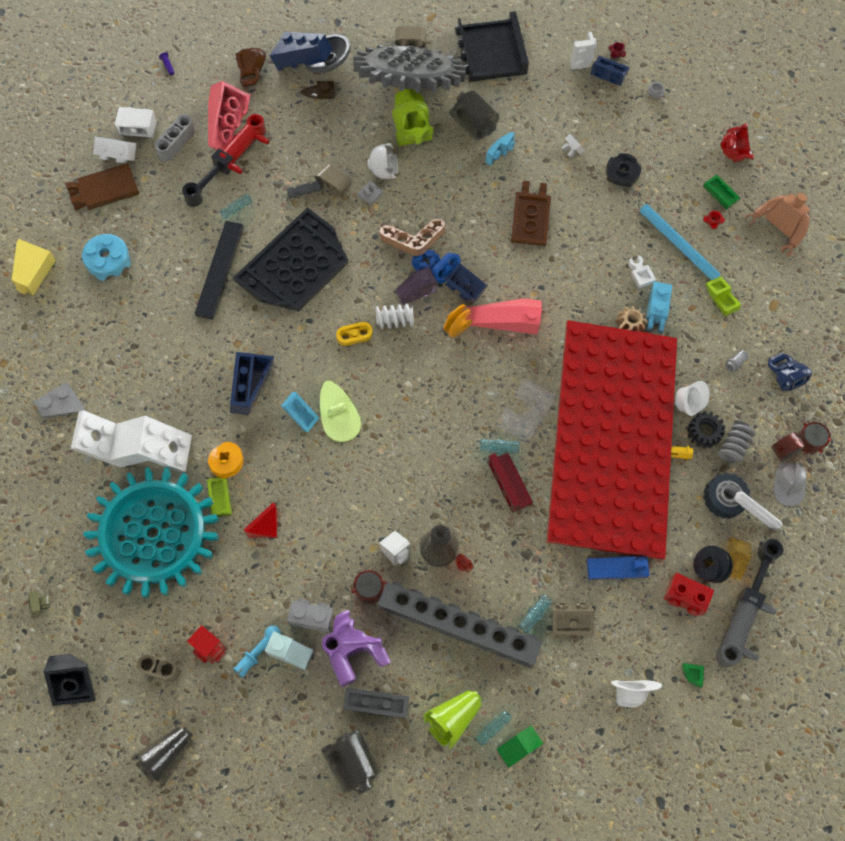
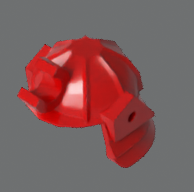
M747 122L740 128L737 126L728 129L727 134L720 143L723 153L732 159L733 162H741L745 158L754 160L749 144Z

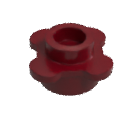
M615 42L608 47V50L611 52V58H624L626 56L623 43Z

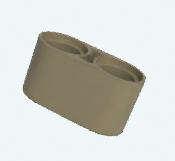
M399 26L395 30L394 44L397 46H407L410 44L417 48H423L426 46V30L419 26Z
M326 164L315 176V180H319L323 188L338 197L352 184L348 176L330 164Z
M145 654L137 661V669L144 675L172 682L180 675L178 665L165 658ZM152 660V668L150 670H145V663L147 661ZM173 666V672L165 676V668Z

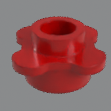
M712 210L708 216H704L703 221L708 223L711 229H717L718 225L723 224L725 219L719 211Z

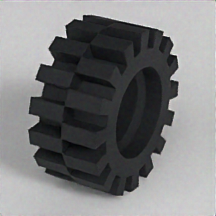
M704 411L702 414L700 412L693 417L688 425V437H692V443L697 442V447L702 445L704 449L707 446L712 448L713 445L716 446L725 434V425H722L724 421L722 419L718 420L719 415L714 417L713 412L707 414V411ZM702 424L709 425L713 429V434L711 436L702 434L699 426Z

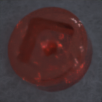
M458 554L454 559L460 571L469 573L474 568L473 563L463 554Z

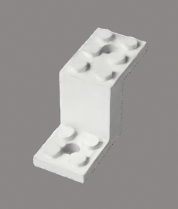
M83 410L78 413L71 449L118 467L152 461L181 473L186 472L192 435L147 416L116 424ZM92 431L96 433V441L91 437ZM169 443L173 446V452L169 449Z

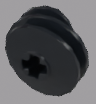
M706 546L696 554L693 567L699 578L712 583H722L732 573L733 560L725 549L718 546Z

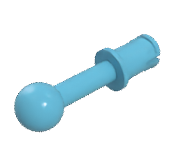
M269 626L265 630V637L251 653L245 652L243 659L233 668L235 673L242 668L238 674L241 678L244 677L254 664H258L256 658L267 647L273 631L281 634L277 626Z

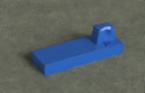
M647 556L588 558L586 560L588 580L648 578L650 576Z

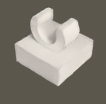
M571 134L565 138L568 143L564 144L562 149L566 151L568 148H571V151L567 154L570 158L575 155L576 151L580 155L585 151Z

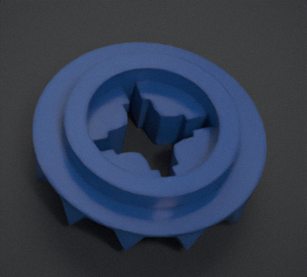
M428 249L420 256H413L412 266L420 274H431L432 268L440 261L439 254L435 253V250ZM423 257L426 259H430L429 265L428 263L423 262Z

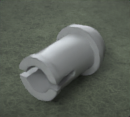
M743 350L738 351L732 359L726 361V369L729 372L738 371L739 367L748 360V354Z

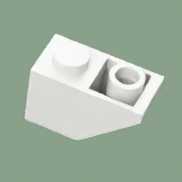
M396 531L379 543L380 549L394 566L398 563L401 565L409 559L410 543Z

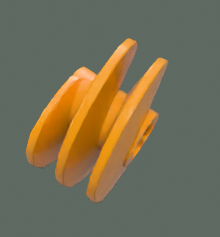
M465 304L460 305L447 316L443 330L452 338L462 334L472 324L471 319L466 320L471 314V310H465Z
M224 442L217 446L208 457V465L212 473L220 478H230L236 475L244 464L241 449L232 442Z

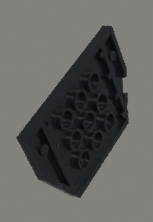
M307 207L233 277V280L261 303L300 311L348 264V258L338 240L334 227Z

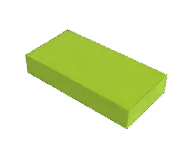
M227 478L206 479L208 495L214 503L210 506L211 515L217 514L218 517L232 515Z

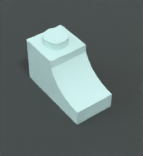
M273 631L265 652L271 657L306 671L314 650Z

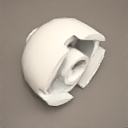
M391 143L375 147L370 154L368 168L372 170L377 178L394 179L396 178L394 173L398 174V159L396 154L393 155L392 150L394 147Z

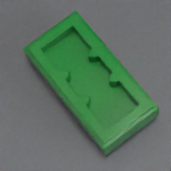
M717 174L703 184V187L726 210L740 200V197Z

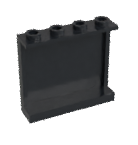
M516 11L509 12V19L462 25L461 19L458 18L455 34L459 36L458 47L462 49L461 61L465 62V75L468 76L469 82L527 75L529 61Z

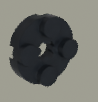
M620 153L614 158L611 157L607 163V180L619 186L631 187L640 177L641 165L639 166L634 156ZM622 167L626 168L625 170L627 172H622L620 169H622Z

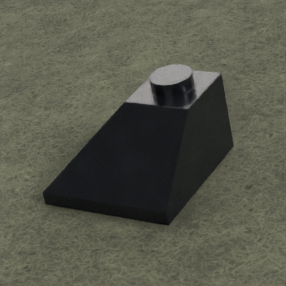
M72 654L49 656L43 672L52 706L96 700L87 663Z

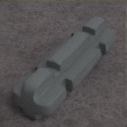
M316 180L312 184L309 182L297 185L296 188L289 187L287 188L288 197L293 198L297 194L301 196L312 193L313 190L314 192L320 191L321 184L319 180Z

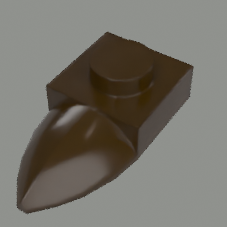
M317 81V85L301 90V94L313 99H334V81Z

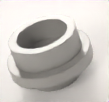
M653 82L648 87V94L651 97L660 98L664 95L665 89L662 83Z

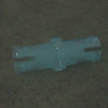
M481 438L480 451L519 453V441H505L502 438H498V440Z
M542 594L537 603L528 609V614L518 625L520 630L523 628L522 631L529 634L537 621H541L544 612L553 603L551 599L547 600L548 596Z

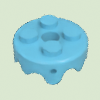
M102 234L93 237L85 244L82 251V261L86 269L101 281H105L106 277L110 275L119 276L123 269L130 267L131 264L125 242L112 234ZM103 252H110L107 257H101Z

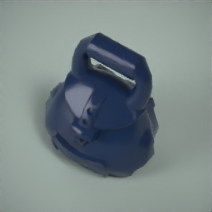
M780 353L768 360V366L776 374V381L783 392L801 387L812 376V371L809 367L797 362L788 354ZM787 359V362H784L779 366L774 365L780 361Z

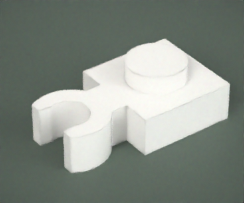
M641 256L637 257L638 263H634L632 258L629 259L628 265L633 269L631 276L638 289L651 285L656 281L649 265L643 266V258Z

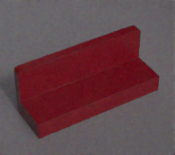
M496 453L489 455L487 463L511 512L513 513L532 505L533 501L509 453L498 457Z

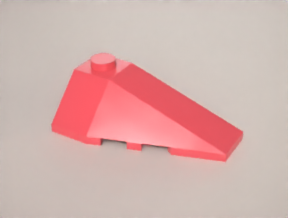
M224 81L211 85L208 100V146L216 150L218 148L222 150L232 140L233 133L239 127L242 117L248 111L250 94Z
M523 298L467 307V309L471 310V314L466 320H472L470 326L537 335L540 327L542 302L540 300Z

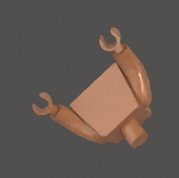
M798 193L797 196L790 194L788 196L780 195L774 197L757 208L754 214H747L745 219L750 216L753 217L754 220L748 224L752 225L757 217L760 218L766 215L765 217L791 238L789 245H784L781 248V253L785 249H790V252L787 254V257H790L793 254L792 249L799 245L808 231L810 216L808 214L810 209L804 204L807 196L803 193Z

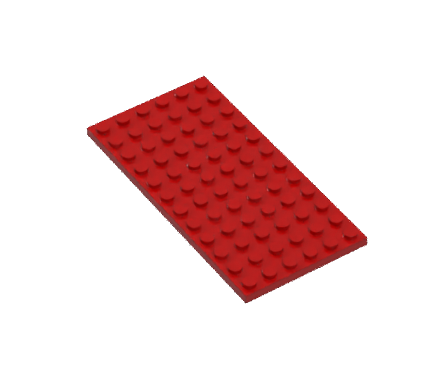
M567 320L546 543L639 557L647 556V558L659 560L665 559L677 338Z

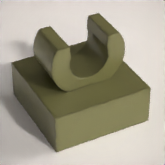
M37 591L28 593L31 618L39 617L40 609L50 607L49 596L38 598Z

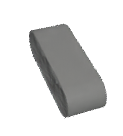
M183 114L177 117L156 141L155 148L161 161L167 162L172 160L194 135L195 129L189 115Z

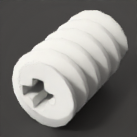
M398 304L396 310L393 305H390L389 311L386 306H383L382 311H380L378 306L375 307L377 326L378 324L380 325L381 329H384L385 324L391 329L392 323L398 328L400 322L403 327H406L407 322L410 323L411 327L414 325L413 307L410 309L408 304H405L404 309Z

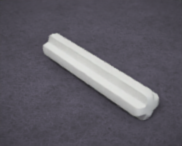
M744 492L736 493L734 500L772 530L778 531L781 529L782 522Z

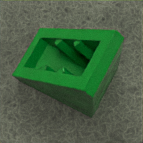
M531 725L496 750L509 768L544 743Z

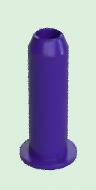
M161 53L159 59L163 61L168 74L174 75L175 71L168 58V53Z

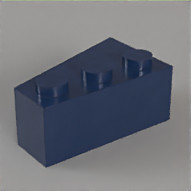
M284 32L269 56L277 70L281 71L283 67L287 66L296 68L297 64L305 63L306 65L325 62L333 49L325 34Z
M236 352L230 413L250 414L273 367L274 356Z

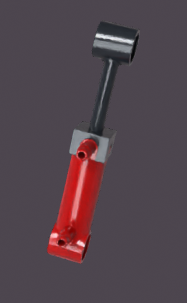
M252 114L248 116L247 124L222 150L220 148L217 149L211 156L214 167L198 184L189 182L183 186L182 193L188 206L196 207L202 203V189L219 171L226 175L231 171L242 174L243 170L234 163L256 139L266 145L270 143L264 136L266 129L261 115Z

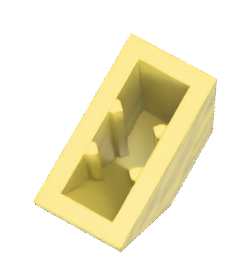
M21 239L17 240L12 273V282L16 286L17 291L34 296L56 261L50 251Z

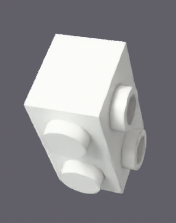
M119 107L115 126L119 135L153 138L157 120L153 110Z
M95 136L93 154L99 155V159L110 160V157L116 158V162L127 163V160H135L136 143Z

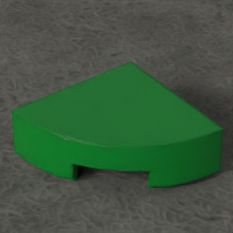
M683 663L682 671L688 682L698 688H702L704 666Z

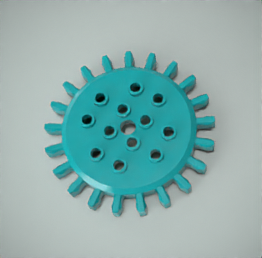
M150 467L145 468V481L137 483L136 478L131 472L126 473L130 486L121 490L117 484L111 482L109 484L110 488L116 496L110 502L101 496L96 498L97 502L105 507L103 514H87V518L92 522L99 523L97 531L83 532V536L89 540L98 539L99 546L86 550L85 554L89 558L102 554L104 558L103 561L96 564L92 569L96 574H100L108 567H111L114 571L105 582L110 587H113L120 577L127 579L122 589V593L127 596L132 592L135 583L142 584L141 595L146 599H149L151 584L159 583L160 591L164 596L169 595L167 581L176 578L177 583L181 587H187L186 579L182 576V573L190 568L195 574L201 575L203 573L201 568L194 563L198 555L207 559H212L214 556L211 551L202 548L204 540H219L217 533L205 532V525L219 522L217 514L203 516L202 510L214 504L211 497L197 503L194 498L202 492V485L198 483L187 492L183 489L189 479L187 474L182 473L177 483L174 484L169 482L171 471L166 467L162 473L161 480H153L154 474ZM150 502H155L153 507H149ZM169 505H174L172 510H168ZM127 517H130L131 520L128 523H125L124 520ZM146 520L150 521L148 526H144ZM168 523L169 527L167 529H163V525ZM184 527H189L187 532H182ZM153 528L158 529L156 537H148L149 530ZM125 536V540L119 542L120 537ZM141 539H145L143 545H139ZM159 543H165L163 548H158ZM183 545L184 549L182 551H178V547ZM139 558L140 562L138 564H134V560ZM155 562H160L158 567H153Z

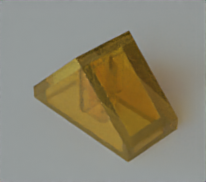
M730 537L727 552L733 560V570L729 577L741 581L752 557L751 544Z

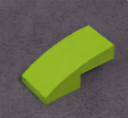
M721 276L705 284L711 298L724 316L741 309V303L731 294V286Z

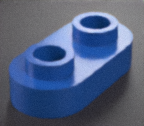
M451 252L447 253L432 268V280L437 283L446 282L443 278L445 276L449 277L459 263L461 264L460 256Z

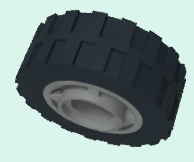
M719 474L706 485L703 492V500H705V505L709 511L715 516L731 519L745 510L744 507L734 500L736 493L744 492L751 498L750 489H748L746 482L735 474ZM724 493H727L730 499H727L724 496Z

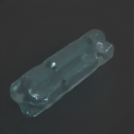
M245 194L241 197L242 199L238 198L227 205V208L224 207L220 210L221 216L227 219L231 216V213L235 214L244 208V205L247 206L252 203L251 197Z
M504 710L499 714L498 719L495 718L484 729V732L481 731L476 736V740L481 746H484L489 741V738L496 735L504 727L503 725H506L512 719L507 711Z

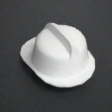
M697 381L687 387L680 388L676 393L674 405L677 406L679 411L687 413L689 416L702 411L707 406L710 397L708 385L703 381Z
M615 680L611 682L612 685L616 686L617 704L631 708L642 705L649 691L662 688V684L647 680Z

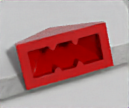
M272 503L243 529L249 538H277L278 509L276 505Z

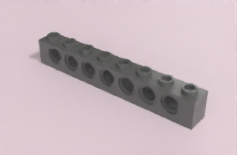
M398 582L386 583L378 603V609L531 669L534 667L542 641H539L537 636L528 633L523 635L518 633V629L511 626L505 628L500 626L498 621L490 618L488 620L482 619L478 613L473 611L466 613L461 611V607L455 604H449L448 606L441 603L442 600L437 597L430 596L428 598L422 596L423 593L416 589L409 591L404 589V586ZM399 597H406L408 603L399 605L397 599ZM424 604L427 610L420 613L416 610V606ZM442 611L446 614V618L438 620L435 614ZM456 619H463L466 625L458 628L454 621ZM481 626L485 633L477 635L474 632V628ZM501 634L504 637V641L502 643L495 642L493 635ZM520 641L523 644V650L518 651L514 649L513 642Z

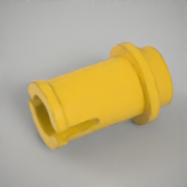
M671 446V458L685 459V461H688V459L692 460L693 448L689 446Z

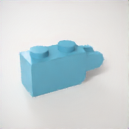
M654 281L649 292L646 331L651 332L654 323L659 324L658 334H663L669 313L672 285Z

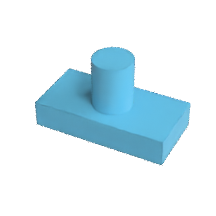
M292 392L281 405L305 432H308L319 420L315 412L296 392Z

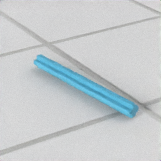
M648 204L641 208L640 212L711 280L720 276V273Z

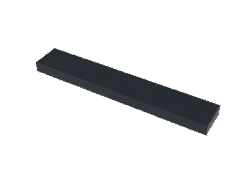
M225 221L195 310V316L214 319L244 228L243 224Z

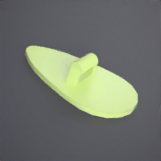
M332 381L324 382L320 393V412L324 431L333 441L348 442L354 439L360 432V416L349 397L337 384Z

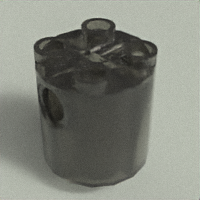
M475 91L461 92L456 98L457 102L450 109L449 115L475 140H481L486 136H490L496 129L499 120L498 112Z
M359 729L349 734L341 735L336 739V743L333 745L331 743L321 749L343 794L354 790L361 795L374 787V777L381 773V770Z

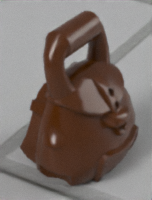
M260 48L241 49L235 53L237 66L241 72L240 83L243 86L256 85L262 71L261 69L265 64L266 53ZM246 75H255V78L244 79Z

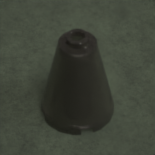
M437 525L422 536L419 546L420 553L431 566H447L458 556L459 542L455 534L448 527Z
M177 727L134 754L131 759L132 761L138 760L139 762L135 765L151 782L154 780L159 782L156 787L162 789L192 745L193 740L191 738L193 734L186 727L183 729Z

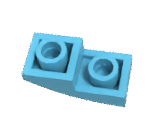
M510 132L498 139L487 151L485 163L492 165L495 160L499 159L501 154L506 156L509 150L512 151L515 145V133Z

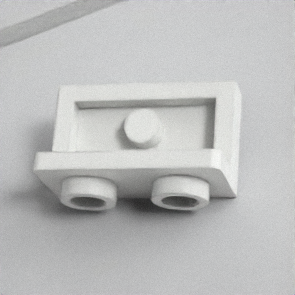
M588 32L586 40L574 42L569 64L571 70L590 67L591 61L594 59V48L597 47L596 38H593L592 32Z

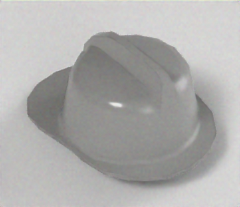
M798 462L783 463L777 468L775 473L773 493L776 500L785 506L798 505L805 495L807 473Z

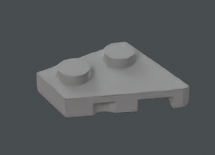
M68 382L34 401L44 419L56 416L64 417L69 416L71 413L86 411Z

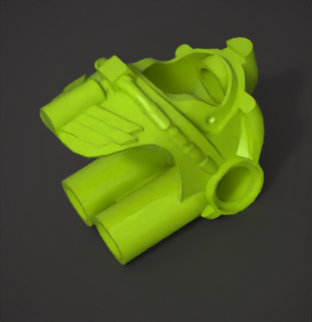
M404 89L397 92L394 99L395 109L392 111V117L397 130L396 140L398 146L414 144V141L416 144H421V142L432 140L433 127L429 125V110L421 93H416L413 89Z

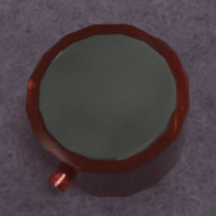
M820 422L803 423L804 427L797 434L798 440L804 447L802 451L809 454L824 453L823 449L831 440L829 429Z
M793 432L773 444L771 449L781 462L801 451L806 445L799 435Z
M365 570L355 577L354 589H351V593H355L356 597L363 603H375L381 598L387 581H383L381 575L377 572Z

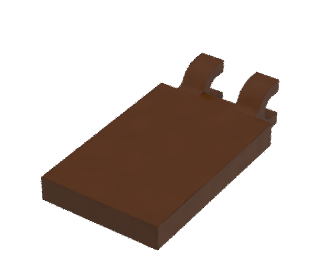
M128 163L77 178L78 183H65L75 211L87 206L88 210L139 195Z
M523 181L521 192H516L511 243L546 246L551 196L546 195L547 183H540L539 193L531 194L529 193L530 181Z

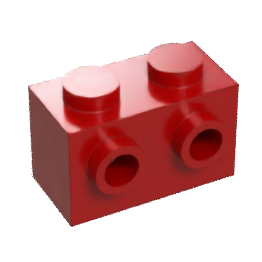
M676 572L670 580L663 599L667 600L668 604L674 607L680 606L687 609V612L691 615L702 616L707 612L715 590Z
M202 625L187 640L194 648L192 652L204 663L207 661L212 664L215 661L219 662L226 653L224 651L227 648Z

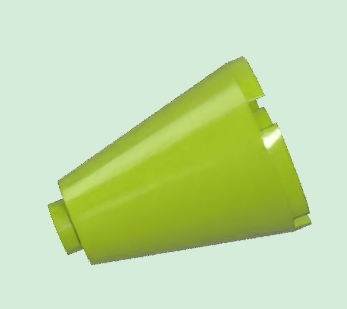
M467 690L426 711L423 715L424 723L429 722L431 727L428 730L434 738L444 747L448 744V749H451L482 707V699L477 692Z

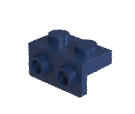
M598 56L597 60L593 62L590 74L621 86L629 71V67Z
M460 263L449 277L445 276L443 278L447 281L446 286L453 291L457 289L461 292L459 296L466 302L470 300L475 303L488 287L487 284Z

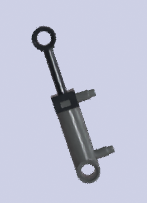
M769 539L758 548L757 554L762 562L751 588L746 587L741 591L736 603L738 604L721 648L716 652V660L723 667H731L737 664L742 659V656L754 661L759 659V655L745 648L744 645L758 610L775 615L777 612L775 608L764 603L766 595L759 592L770 563H773L783 554V545L776 539ZM767 547L773 550L774 555L767 551ZM725 651L731 652L732 660L726 657Z

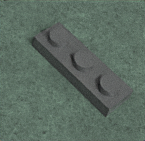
M346 688L343 710L406 719L409 696Z

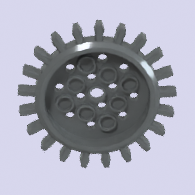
M379 44L377 49L366 47L365 51L358 50L357 55L353 57V71L359 72L360 78L369 77V83L371 84L375 82L383 83V88L393 86L399 88V91L413 89L416 93L427 89L435 93L439 87L449 91L450 85L459 87L460 82L465 81L466 66L462 65L461 60H453V55L443 56L441 50L434 52L427 50V47L417 48L410 44L407 46L392 44L389 47Z

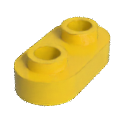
M367 322L343 326L336 332L337 342L342 346L366 342L373 336L372 326Z

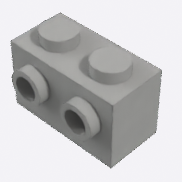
M305 599L292 600L287 622L290 626L330 633L334 616L333 608H330V605L325 603L313 605Z

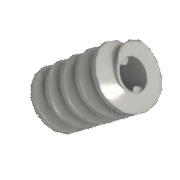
M736 420L724 444L721 446V450L718 452L719 457L730 463L742 462V456L747 453L745 449H749L750 445L748 443H752V437L756 436V432L746 422Z

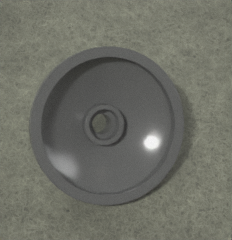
M340 34L326 36L333 49L325 62L311 65L305 64L306 68L313 73H327L342 65L351 50V44L347 37Z

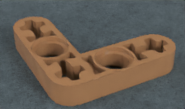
M433 219L416 236L393 226H383L380 229V239L384 243L408 254L420 256L445 233V222L442 219ZM404 239V240H406V241H405V242H399L398 240Z

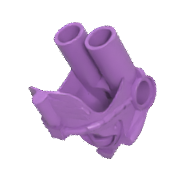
M349 610L336 616L333 633L327 634L322 640V647L329 656L330 663L341 687L357 680L348 661V658L362 651L369 652L380 667L391 663L385 648L381 646V638L366 636L362 631L354 629L355 622L354 619L349 617L351 615ZM330 642L338 643L334 650L327 648Z

